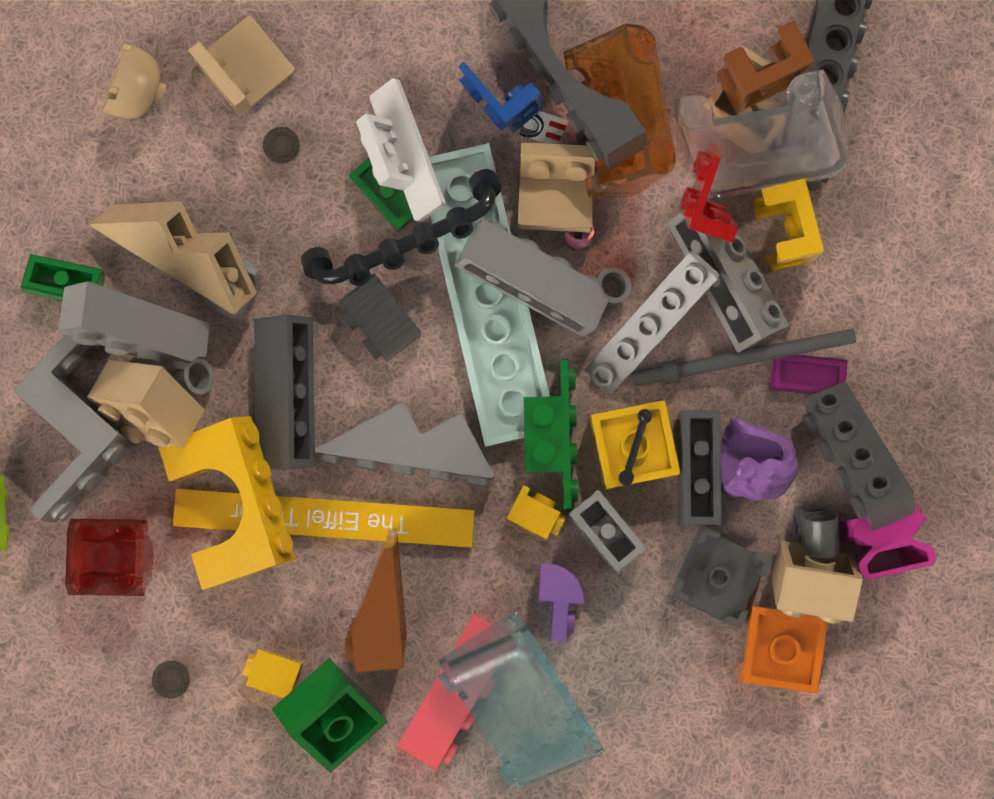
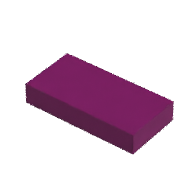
M805 355L773 359L769 390L816 394L846 381L848 360Z

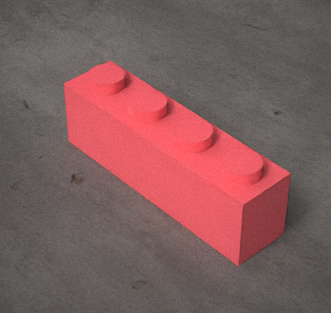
M474 613L397 747L437 770L441 762L448 765L459 746L453 742L460 729L465 732L468 731L478 713L472 709L479 696L484 699L487 698L497 680L491 676L498 663L505 666L516 647L510 643L513 635Z

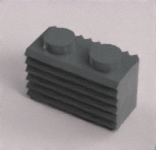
M375 273L371 275L370 280L366 284L357 286L339 300L344 308L339 313L352 331L357 327L362 330L367 337L362 343L375 359L382 355L386 362H388L422 335L421 330Z

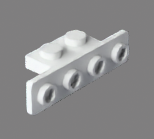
M392 78L370 95L375 115L366 113L356 123L361 134V142L367 150L373 167V175L379 185L403 190L414 220L423 222L443 208L446 202L401 82L398 79Z

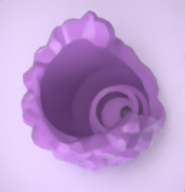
M731 418L730 425L726 426L725 431L722 433L721 493L729 494L732 497L744 496L749 500L776 499L782 496L798 474V460L792 441L785 436L772 433L765 427H756L742 419Z

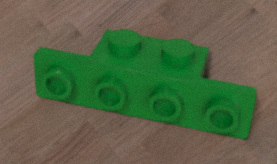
M560 359V396L523 398L525 473L561 472L562 511H570L571 502H578V480H571V465H577V442L570 443V428H576L577 415L576 405H569V391L576 389L575 368H568V359Z

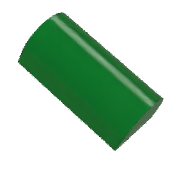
M30 254L20 289L25 293L63 300L64 287L87 281L104 286L105 274L103 269Z

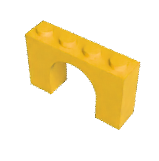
M251 416L229 418L192 432L184 448L167 445L166 448L159 447L169 482L189 479L215 469L232 479L242 498V519L235 534L223 543L191 554L202 590L221 586L296 560L293 553V541L286 530L282 518V506L280 500L275 495L270 479V467L264 459L261 450L259 431L253 423Z

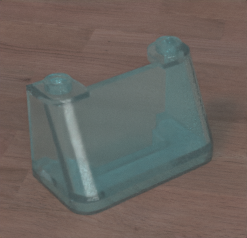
M516 611L511 612L438 660L443 669V672L438 675L439 679L450 695L455 691L459 694L503 764L498 766L497 769L509 787L516 783L518 788L522 789L592 760L605 751L543 650Z

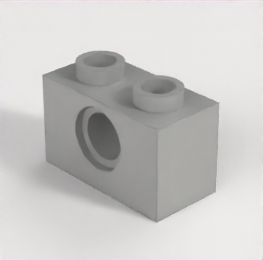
M599 490L567 515L614 573L620 572L647 549Z

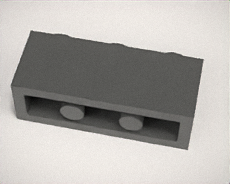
M682 410L678 414V464L681 473L678 475L679 526L721 525L720 410Z

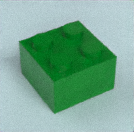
M330 657L272 708V711L288 735L330 773L388 722L372 699Z

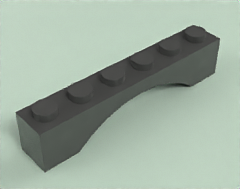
M492 0L488 4L495 19L499 23L504 20L510 28L507 33L514 46L518 50L524 48L529 55L527 62L537 77L543 75L549 85L546 88L553 101L557 105L563 103L569 111L566 116L576 133L583 131L589 140L586 142L587 147L597 162L603 159L611 170L648 147L646 130L626 102L606 97L589 89L574 78L560 63L547 36L549 10L547 0Z

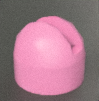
M592 224L591 232H582L580 239L574 238L575 232L564 231L565 242L570 248L579 250L586 248L592 242L594 226Z

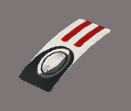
M540 111L520 128L519 135L547 144H559L569 121Z

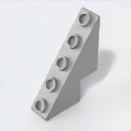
M692 249L584 369L592 376L595 384L604 387L612 394L707 293L720 277V274Z
M404 402L315 448L316 453L319 454L318 461L340 465L341 458L356 460L355 467L377 470L379 463L392 465V472L397 474L414 476L415 469L430 471L429 478L451 481L452 475L467 477L466 484L488 487L489 480L495 478L492 469L461 413L421 434Z

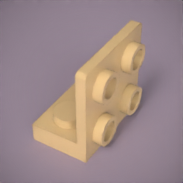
M251 16L243 19L209 48L205 49L198 41L187 50L194 63L239 117L244 115L295 73L294 66Z
M521 142L517 224L519 229L568 232L592 231L595 159L587 145Z

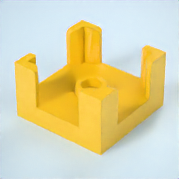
M805 178L762 188L759 191L760 199L753 200L751 203L755 218L759 220L784 214L785 231L787 236L791 238V240L777 243L775 247L776 254L766 256L769 273L813 263L824 252Z
M665 400L593 414L589 417L592 436L595 437L601 466L600 475L604 491L625 486L619 482L618 477L625 470L639 424L637 414L642 409L650 410L652 420L646 424L632 470L634 480L630 485L676 477L681 474Z

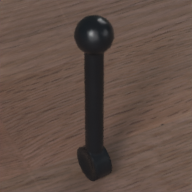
M642 409L637 414L639 420L625 470L618 477L619 482L625 486L630 485L634 480L632 473L646 424L652 420V413L648 409Z

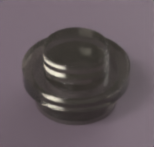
M276 127L265 135L263 150L267 158L272 162L286 164L297 157L300 150V141L296 133L291 129Z
M174 660L158 665L152 675V685L155 691L160 696L168 699L183 695L188 690L191 680L187 667L181 662Z

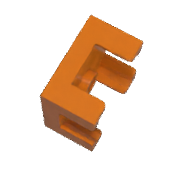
M747 606L746 610L749 612L744 624L748 625L743 662H739L737 681L818 694L828 622L814 615L804 614L802 617H793L784 614L781 610Z

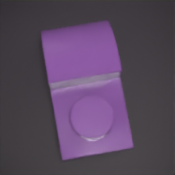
M540 563L537 601L552 602L550 640L566 641L567 633L574 634L575 611H568L569 603L584 604L583 591L578 580L567 569L555 564Z

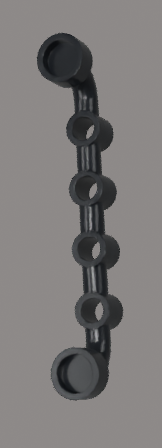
M481 169L470 177V190L473 197L478 200L473 206L466 209L454 207L447 212L446 218L434 224L420 223L413 228L412 234L399 240L394 238L385 239L379 244L377 250L364 256L361 254L350 255L346 258L344 265L332 270L331 257L325 248L313 247L308 249L301 256V264L305 275L323 284L334 285L349 279L351 284L360 286L370 280V269L383 264L388 270H396L403 266L405 262L403 254L415 248L421 254L435 252L439 247L437 238L451 232L453 237L458 239L468 237L473 232L472 222L482 218L492 209L495 199L501 191V184L497 174L490 169Z

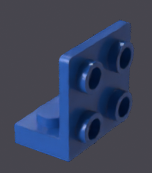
M465 62L458 66L464 75L459 81L477 104L481 100L487 103L483 109L500 131L507 127L514 134L546 107L541 93L532 82L525 87L522 84L516 86L505 97L507 103L501 106Z

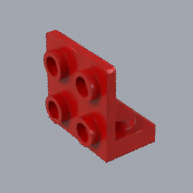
M708 143L705 152L699 150L692 169V172L696 173L693 188L686 187L680 203V209H683L682 215L685 217L689 229L733 243L738 226L732 214L727 212L728 207L707 200L722 158L716 145Z

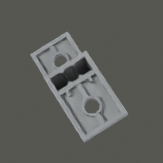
M66 334L14 390L18 396L81 451L29 509L39 520L57 522L59 519L62 521L67 520L79 507V504L75 501L85 490L88 493L94 491L104 479V476L101 474L102 471L110 463L118 464L130 450L126 446L130 441L125 439L126 436L120 432L121 429L115 423L100 416L97 412L98 408L67 381L70 376L76 378L86 369L89 364L86 358L95 348L102 350L105 347L98 344H78L73 341L72 336Z

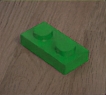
M368 158L348 175L349 179L399 232L414 219L403 190L379 185L373 175L370 158Z

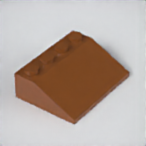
M397 528L389 530L357 615L351 618V624H349V631H347V637L345 638V653L347 662L354 661L355 673L404 667L407 630Z

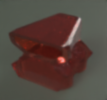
M71 518L67 528L65 585L68 595L145 596L147 579L151 578L153 574L154 543L152 539H149L147 520Z

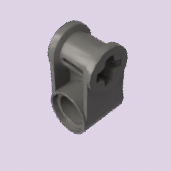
M832 504L825 505L824 509L804 511L800 507L793 509L795 537L797 541H800L806 555L813 558H830L840 554L839 516Z

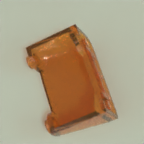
M626 23L564 51L563 55L567 70H578L585 79L581 83L589 89L596 90V92L606 97L626 102L647 133V142L644 149L610 170L603 159L599 162L595 161L596 168L600 169L596 175L585 179L588 197L627 198L642 193L674 169L676 163V152L673 145L654 35L644 26Z

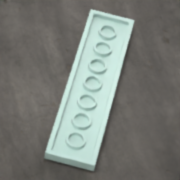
M489 143L429 157L446 202L443 208L430 216L432 224L446 218L447 212L454 207L466 209L478 202L470 190L469 179L475 172L481 169H490L496 173ZM501 191L496 197L492 209L482 218L472 222L473 227L483 219L487 221L494 220L503 224L508 229L507 232L511 234ZM450 232L437 238L439 241L438 251L485 448L524 439L523 398L550 396L529 307L455 267V263L468 237L458 239L453 237Z

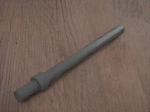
M852 328L747 349L739 353L736 351L676 363V360L662 362L661 367L633 372L635 386L665 381V384L680 382L682 377L856 343V336Z

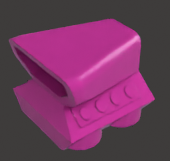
M915 505L914 514L876 530L871 529L866 518H855L839 522L841 528L839 538L852 546L860 547L858 569L863 579H875L927 567L936 562V554L931 545L911 538L927 519L920 513L919 505Z

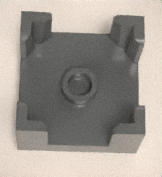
M706 526L700 527L668 595L735 628H741L749 612L746 610L747 605L760 578L766 576L773 559L757 551L752 552L721 537L720 533Z

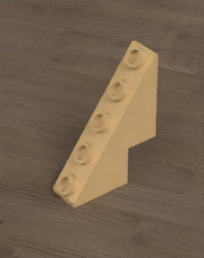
M182 201L114 204L90 223L93 229L232 314H236L257 294L230 233H196Z

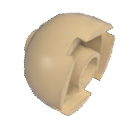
M124 42L117 57L120 61L117 63L115 70L113 69L101 113L128 120L145 115L153 103L160 105L166 84L160 82L161 69L157 60L148 51Z

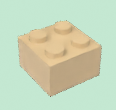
M109 360L87 396L98 407V414L104 419L114 422L121 429L120 432L126 436L125 439L133 443H140V441L151 442L161 448H166L167 445L184 448L205 411L162 366Z
M779 540L771 579L776 608L784 614L793 617H802L804 614L819 616L820 619L829 623L837 624L841 623L842 620L853 622L863 581L854 553L840 550V554L834 557L813 558L806 555L800 543Z

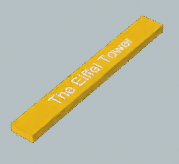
M176 489L173 526L237 531L243 513L240 493ZM277 496L282 506L281 514L289 535L385 542L389 530L397 528L399 543L472 548L475 510Z

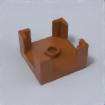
M795 21L778 29L781 40L767 50L772 63L763 66L755 71L743 47L725 54L723 60L727 68L718 70L716 75L736 114L803 82L815 63V59Z

